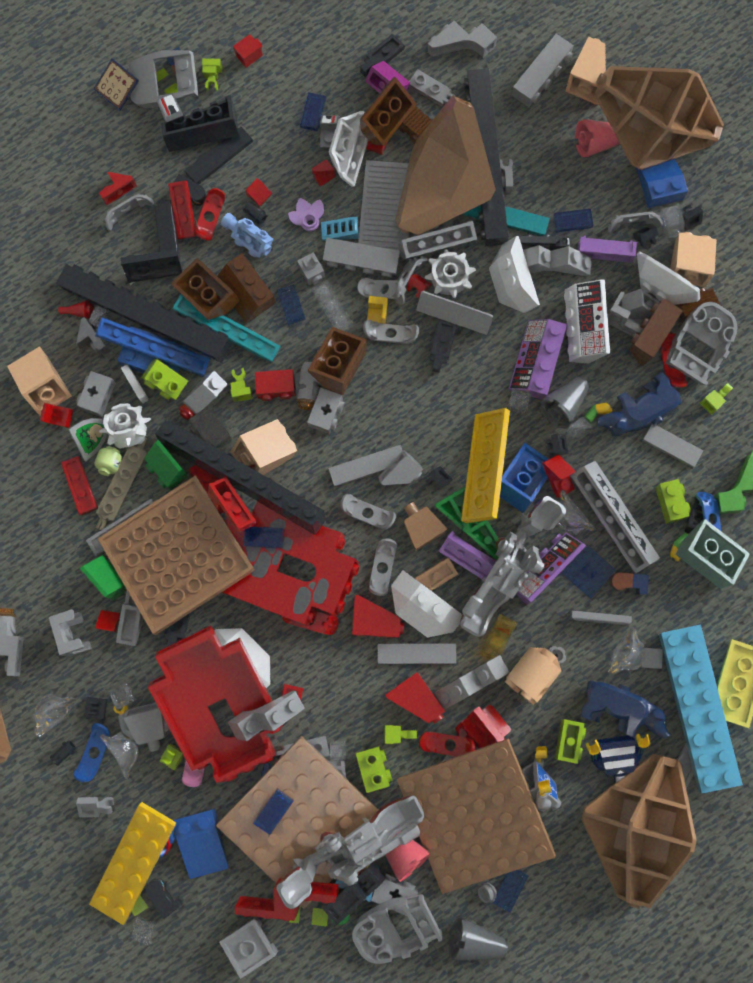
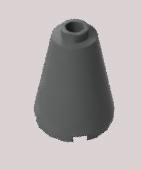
M575 377L540 401L541 406L539 407L543 416L550 423L553 421L558 423L557 427L568 428L572 424L589 391L588 382L584 378Z
M458 917L452 927V929H455L454 937L450 936L449 956L452 957V960L502 959L503 956H506L508 943H506L505 938L465 918Z

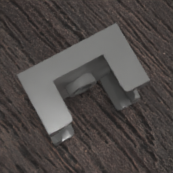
M71 609L49 617L59 655L71 657L92 650L90 641L82 642L79 638L73 640V635L69 628L84 621L81 612L74 613V610Z
M253 917L233 933L224 936L219 942L240 979L275 957L278 952L274 943L270 944L261 928L262 923L258 917Z

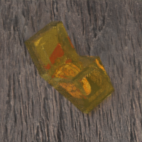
M499 614L480 655L490 660L499 655L501 656L517 622Z

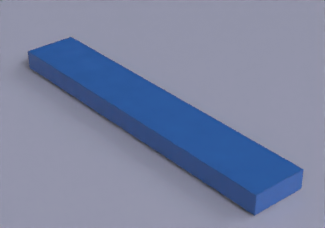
M101 318L95 337L202 377L205 375L210 358L105 318Z

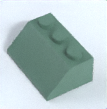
M704 519L686 536L675 555L722 589L735 584L750 553Z

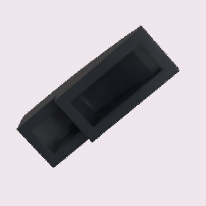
M373 863L369 864L357 876L358 881L355 884L346 886L337 895L335 902L329 903L323 909L336 925L356 909L385 880L386 877Z

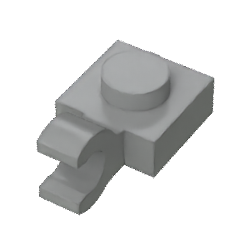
M509 159L508 166H504L502 160H500L501 172L504 173V176H502L504 194H512L513 190L512 159Z
M80 797L76 802L79 817H99L100 813L111 814L113 812L112 805H114V799L106 797L102 801H98V797Z

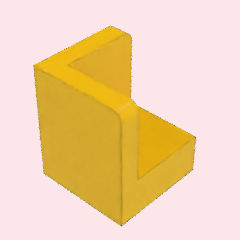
M369 296L367 320L386 324L388 298Z

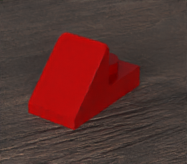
M107 172L113 184L104 187L99 194L105 204L109 205L137 187L132 176Z
M556 455L542 463L556 498L563 497L561 492H564L566 495L575 490L570 475L575 473V470L561 456Z

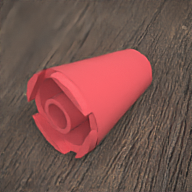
M584 119L577 123L575 139H578L579 145H576V148L581 157H589L620 145L609 122Z
M412 840L406 845L398 846L385 856L396 878L402 882L413 874L412 872L416 868L418 869L428 859L430 854L425 848Z

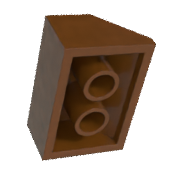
M396 77L391 79L360 118L361 132L371 144L384 146L417 105Z
M242 253L229 261L217 276L240 300L234 309L246 324L276 304L274 295Z
M198 258L171 283L207 320L228 314L240 302L236 294Z
M664 298L659 303L655 302L650 309L652 314L649 318L646 317L640 325L642 330L639 334L635 333L630 341L632 345L629 350L642 366L654 358L683 311Z
M331 327L308 368V373L325 389L344 395L366 354V339Z

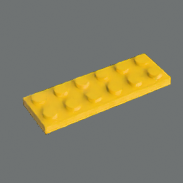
M506 408L475 414L461 521L464 523L497 519L510 410Z
M141 802L89 905L124 925L155 867L176 822Z

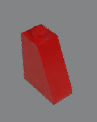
M355 595L353 636L399 638L400 634H404V623L400 622V617L359 595Z
M418 672L385 695L387 699L428 723L432 721L435 724L444 717L442 713L445 710Z

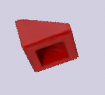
M258 178L245 190L246 195L259 207L272 195V192Z
M101 610L95 629L117 632L121 613Z

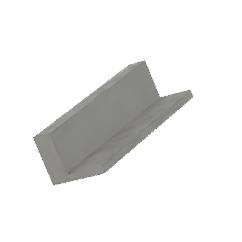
M425 291L421 292L416 311L485 335L489 331L493 315Z

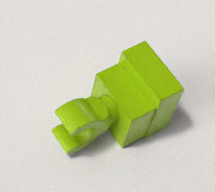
M202 58V73L204 78L208 79L205 82L206 90L209 91V86L213 84L215 85V90L218 91L216 79H218V72L222 73L221 59Z
M241 368L242 374L239 376L236 375L234 369L232 370L233 378L236 380V382L230 383L234 402L253 399L250 387L246 386L244 381L246 376L244 368Z
M727 383L718 393L713 390L700 404L713 415L726 402L723 398L733 387Z
M384 725L385 744L401 743V739H417L416 730H401V726Z
M169 744L161 756L160 762L176 770L184 755L178 747Z

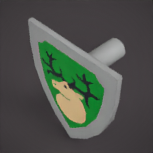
M86 419L68 429L85 462L94 456L105 442L108 433H99V430L104 428L103 419Z

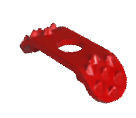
M212 188L208 191L195 227V234L202 240H212L225 201V193L218 188ZM205 212L213 214L214 220L212 222L204 219Z
M675 333L667 335L660 347L664 373L669 378L670 385L681 388L688 385L684 373L676 368H670L666 364Z
M315 611V622L308 627L282 617L285 623L327 635H333L339 625L337 617Z
M424 732L419 739L420 748L426 752L457 757L476 750L474 748V740L466 737ZM449 739L454 740L456 744L453 751H449L446 748V742Z

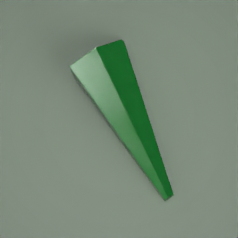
M466 486L434 504L437 509L495 560H498L499 557L496 555L498 551L496 548L498 537L488 520L472 523L461 521Z

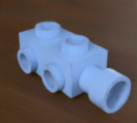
M230 213L223 217L221 225L233 231L231 237L235 239L234 243L247 248L251 256H266L271 251L273 238L266 231L255 226L251 220L243 218L237 221L236 217Z

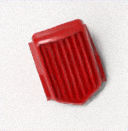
M488 705L483 710L480 707L473 710L466 719L459 723L455 730L457 731V736L473 739L475 743L474 748L477 750L504 740V737L511 731V728L492 705Z

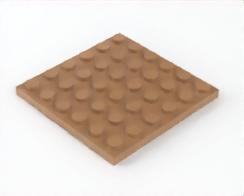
M196 475L98 538L153 635H157L255 571Z
M301 736L224 815L216 826L277 883L279 878H283L293 870V859H304L308 855L317 852L315 847L319 844L320 835L323 832L327 831L334 834L340 832L341 836L345 838L364 824L362 818H372L378 809ZM328 861L318 865L313 882L330 883L332 881L328 874L332 865ZM302 901L299 905L305 909L311 901Z
M509 738L397 778L403 797L415 796L423 809L424 819L421 823L417 824L420 829L419 837L423 847L430 854L428 859L442 894L531 866L556 856Z

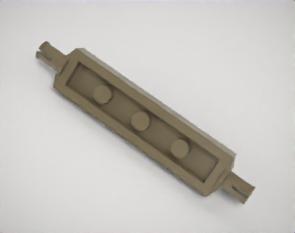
M146 437L142 444L128 447L119 465V469L115 473L96 511L100 519L95 528L103 530L107 521L115 520L147 454L143 449L148 440Z

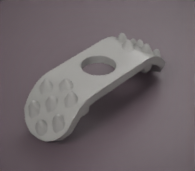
M137 194L107 212L105 218L107 230H112L113 224L118 221L117 218L138 205L140 207L145 205L153 206L154 201L146 194ZM129 205L126 209L121 210L124 206Z
M653 211L616 215V218L608 226V233H611L613 229L619 228L620 224L646 221V224H653L660 228L663 225V221L660 215Z
M415 256L414 259H409L397 279H403L404 282L403 291H401L402 295L394 299L397 304L402 305L405 303L404 294L407 290L405 286L416 266H420L423 261H428V258L423 256L418 258Z
M363 278L358 282L357 290L360 295L368 298L369 296L397 299L402 295L401 291H403L404 282L403 279L373 280ZM385 285H388L389 290L387 291V293L382 294V288Z
M366 320L363 325L366 337L374 341L409 344L414 342L419 334V327L415 324L401 326ZM393 329L397 334L395 337L389 338L386 336V331Z
M345 494L341 500V510L345 514L377 528L388 529L396 519V514L393 511H386L366 503L351 494ZM369 508L373 511V516L365 518L362 515V511Z
M392 539L380 540L376 548L369 582V591L375 595L385 596L388 593L393 561L397 549V544ZM381 562L385 563L388 567L387 572L384 574L377 571V565Z

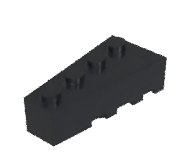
M231 95L225 96V100L219 103L217 101L209 103L210 106L202 110L199 108L194 109L188 116L183 114V116L169 122L161 123L162 136L168 151L172 152L239 136L236 110Z

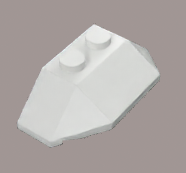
M364 111L338 119L329 149L331 161L340 178L352 187L355 186L368 142L360 127V118L365 113Z
M516 236L501 245L489 267V271L499 303L526 313L540 304L519 236Z
M640 251L637 253L640 286L645 292L652 293L659 301L664 298L673 305L698 302L700 299V289L692 285L688 280Z
M404 570L401 571L391 585L395 613L426 637L454 632L460 624L462 614Z
M242 628L215 629L214 632L222 646L241 638L261 680L267 688L270 685V656Z

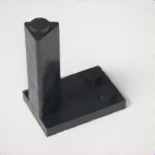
M162 200L159 205L154 207L160 252L121 257V265L128 283L177 276L183 272L171 200Z

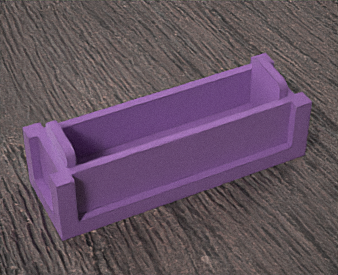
M584 235V237H580V242H578V251L591 257V259L632 263L636 256L637 242H632V240L630 242L593 239L586 238Z
M452 531L439 552L479 578L487 577L496 561L454 535L455 533Z

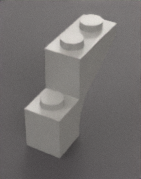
M453 21L451 24L445 25L441 33L429 40L428 53L434 57L469 49L477 52L484 58L496 47L497 37L484 24L474 27L468 34Z
M539 245L523 250L530 273L556 271L580 276L590 275L591 257L570 246L550 251Z
M499 655L434 693L445 710L510 672Z
M292 691L258 709L241 712L228 721V724L236 739L247 741L261 730H276L305 708L296 691Z

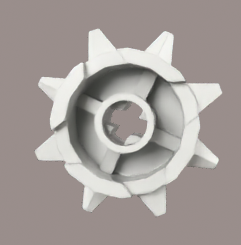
M445 249L438 259L430 258L428 260L432 266V273L426 275L425 279L432 281L436 295L441 293L452 295L453 298H456L457 293L463 291L464 288H472L468 277L476 269L469 267L465 259V253L457 255V253L448 252Z
M125 403L112 407V411L104 415V428L99 430V433H108L107 444H115L120 449L141 444L146 436L147 427L145 423L151 420V418H142V406L132 407L130 404Z

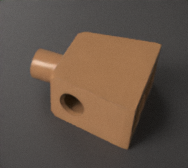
M414 502L404 507L409 516L404 520V526L415 551L447 532V528L427 506L418 510Z

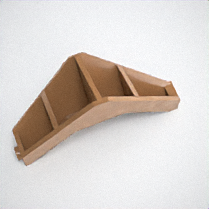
M610 66L604 73L598 76L595 97L632 166L643 170L708 148L719 141L724 123L700 74L690 69Z
M453 95L416 140L412 149L395 219L399 230L402 232H412L420 235L491 200L496 189L474 107L470 102Z
M652 754L584 807L581 820L616 896L626 901L628 906L640 909V906L651 908L692 856L696 845V835L681 761Z

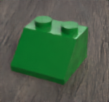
M159 440L153 444L144 457L147 462L146 468L152 474L155 472L159 476L157 481L163 488L168 487L172 490L188 477L186 472Z
M103 555L80 568L107 599L115 601L127 590L110 559Z

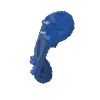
M697 492L696 498L700 501V506H702L703 520L706 519L709 522V515L713 514L715 517L713 526L721 531L719 507L716 498L706 492Z
M94 723L91 727L90 738L82 759L74 771V778L77 781H91L99 769L109 743L102 735L110 738V731L102 724ZM92 747L99 749V755L95 759L89 755Z

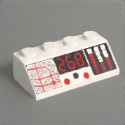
M605 280L577 283L565 289L564 299L566 303L565 317L567 319L566 334L568 336L569 362L588 364L609 354Z

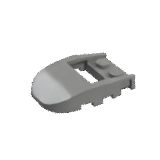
M161 50L134 60L128 69V74L136 80L129 91L131 100L139 107H159L157 99L168 94L159 96L155 60L174 57L178 93L173 94L177 103L184 102L186 97L192 95L198 97L193 52L189 50Z
M706 302L696 307L675 334L666 364L673 366L698 382L699 385H707L708 382L706 380L710 374L717 372L720 368V363L730 353L728 351L731 342H734L737 334V322L733 314L714 302ZM685 332L714 350L708 364L680 347Z
M421 894L392 898L365 912L355 923L352 938L359 953L365 960L375 964L392 962V958L401 956L405 959L411 957L412 952L428 948V943L436 938L439 942L442 941V931L436 924L424 900V896ZM404 909L417 935L401 940L388 915V910Z

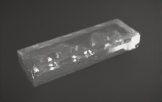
M327 280L311 288L313 295L332 327L345 332L355 328Z

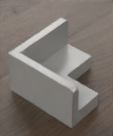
M621 291L607 316L608 324L633 337L635 333L639 334L642 330L640 325L644 319H631L629 317L631 312L620 307L619 303L625 294Z

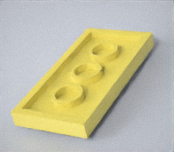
M731 639L717 689L726 721L745 728L750 727L753 716V646Z

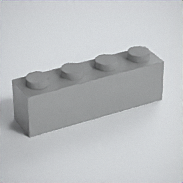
M555 34L513 86L512 96L527 107H530L532 103H537L543 89L547 90L552 83L551 79L554 76L557 77L562 71L563 64L569 63L573 57L572 50L574 45L558 34Z
M473 221L403 239L398 241L403 260L477 240Z
M327 238L323 261L329 267L337 268L338 265L345 266L346 270L356 271V268L363 269V273L366 274L379 272L383 277L392 278V275L397 276L401 253L397 250Z

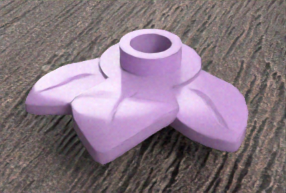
M300 198L296 205V211L288 213L289 219L293 224L302 226L306 231H314L318 228L319 219L324 214V206L320 199L311 205L306 200ZM311 220L313 224L308 225L307 222Z

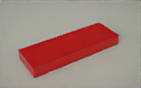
M188 181L168 183L177 238L197 237Z
M76 456L61 462L78 514L81 516L98 509L80 457Z

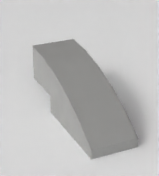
M128 590L125 603L122 604L116 643L136 646L144 618Z

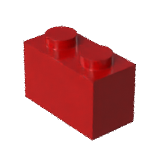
M293 369L255 372L256 395L258 399L270 401L272 398L280 397V399L285 400L291 399V396H296Z

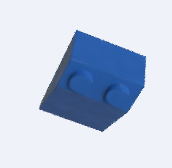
M675 159L643 170L636 168L648 208L684 200L688 189L684 175Z
M130 326L131 329H134L136 331L142 332L144 334L150 335L152 337H155L157 339L163 340L165 342L171 343L173 345H176L187 350L186 347H183L172 341L164 339L148 331H144ZM122 347L118 362L122 367L128 365L131 370L144 373L154 358ZM162 362L176 373H179L180 368Z
M524 443L502 475L500 498L524 513L548 478L542 465L548 458Z
M215 808L173 820L176 822L174 827L176 839L190 879L229 869L221 831L216 826L218 818Z

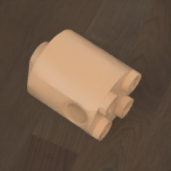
M529 647L508 674L505 683L516 693L521 691L520 694L529 703L534 705L538 703L562 671L557 657L546 648Z

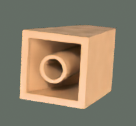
M588 37L570 73L566 92L596 105H599L595 97L598 86L596 81L598 76L606 71L605 43L599 39Z
M679 232L675 239L670 269L688 280L692 285L706 287L715 272L716 239L706 235L696 236L690 232Z
M40 346L7 366L22 396L39 416H41L44 403L57 406L72 397Z
M277 419L240 435L230 453L236 460L265 475L290 460L297 452L295 443L287 435L285 427Z

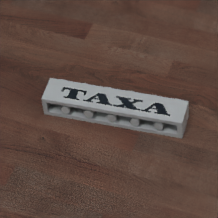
M596 461L585 465L571 475L635 574L660 559Z

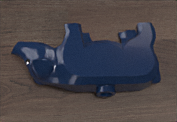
M660 373L654 377L655 381L652 380L643 386L648 393L643 394L636 400L626 392L617 396L622 410L599 417L597 427H605L611 431L612 436H621L624 433L642 430L651 424L656 426L682 403L680 394L670 385L669 378L664 373Z
M588 681L586 690L588 700L581 709V716L583 718L600 723V716L606 711L612 717L619 719L618 730L629 736L635 737V732L641 725H645L650 732L663 739L671 735L666 728L664 712L643 697L629 692V687L621 684L615 687L604 682Z

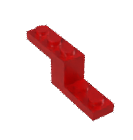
M196 465L189 468L190 475L192 477L197 476L220 514L225 512L238 533L256 524V520L227 477L218 480L217 477Z
M279 878L273 889L274 899L240 896L235 906V915L295 921L300 908L299 905L294 909L285 906L276 888L282 879ZM312 882L310 883L312 887L311 894L303 900L334 903L339 892V884Z

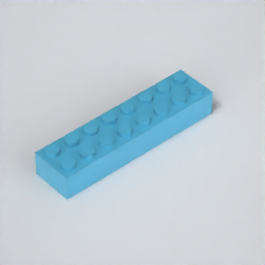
M701 625L660 633L659 638L698 792L706 793L743 785Z

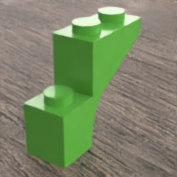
M753 452L746 457L734 488L730 491L714 495L718 502L719 514L740 513L745 510L746 498L742 493L753 492Z

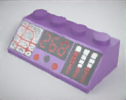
M550 319L528 320L509 391L541 400L547 396L567 324Z
M565 533L563 536L558 534L551 541L554 545L549 550L545 548L539 554L542 563H544L543 570L539 574L527 571L528 577L524 579L516 595L526 605L530 604L586 546L568 533Z

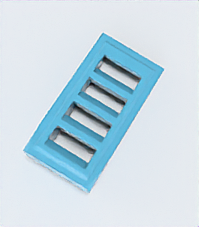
M357 217L321 222L322 241H326L327 238L337 240L359 239ZM350 225H352L353 231H349ZM334 226H338V233L334 234ZM341 226H345V232H342ZM327 227L331 229V234L327 235Z

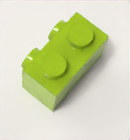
M158 359L152 360L141 377L145 380L144 384L152 390L154 388L161 391L159 395L167 400L170 398L176 400L188 380Z
M679 479L660 483L655 487L666 524L685 520L690 516L689 503L685 502L684 499L685 489L683 484H680Z
M561 719L555 759L578 764L583 751L580 748L581 740H584L586 734L584 723Z
M378 746L357 752L356 757L366 793L389 787V782L393 780L390 769L386 770L384 762L387 761L384 749L380 750Z

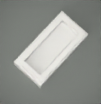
M128 365L121 367L139 400L142 403L147 402L149 398Z

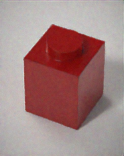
M251 34L233 46L235 56L245 68L263 56L261 42L257 38L254 39Z

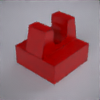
M414 274L409 278L406 289L410 292L415 287L417 289L415 297L420 298L421 292H426L432 284L420 275Z

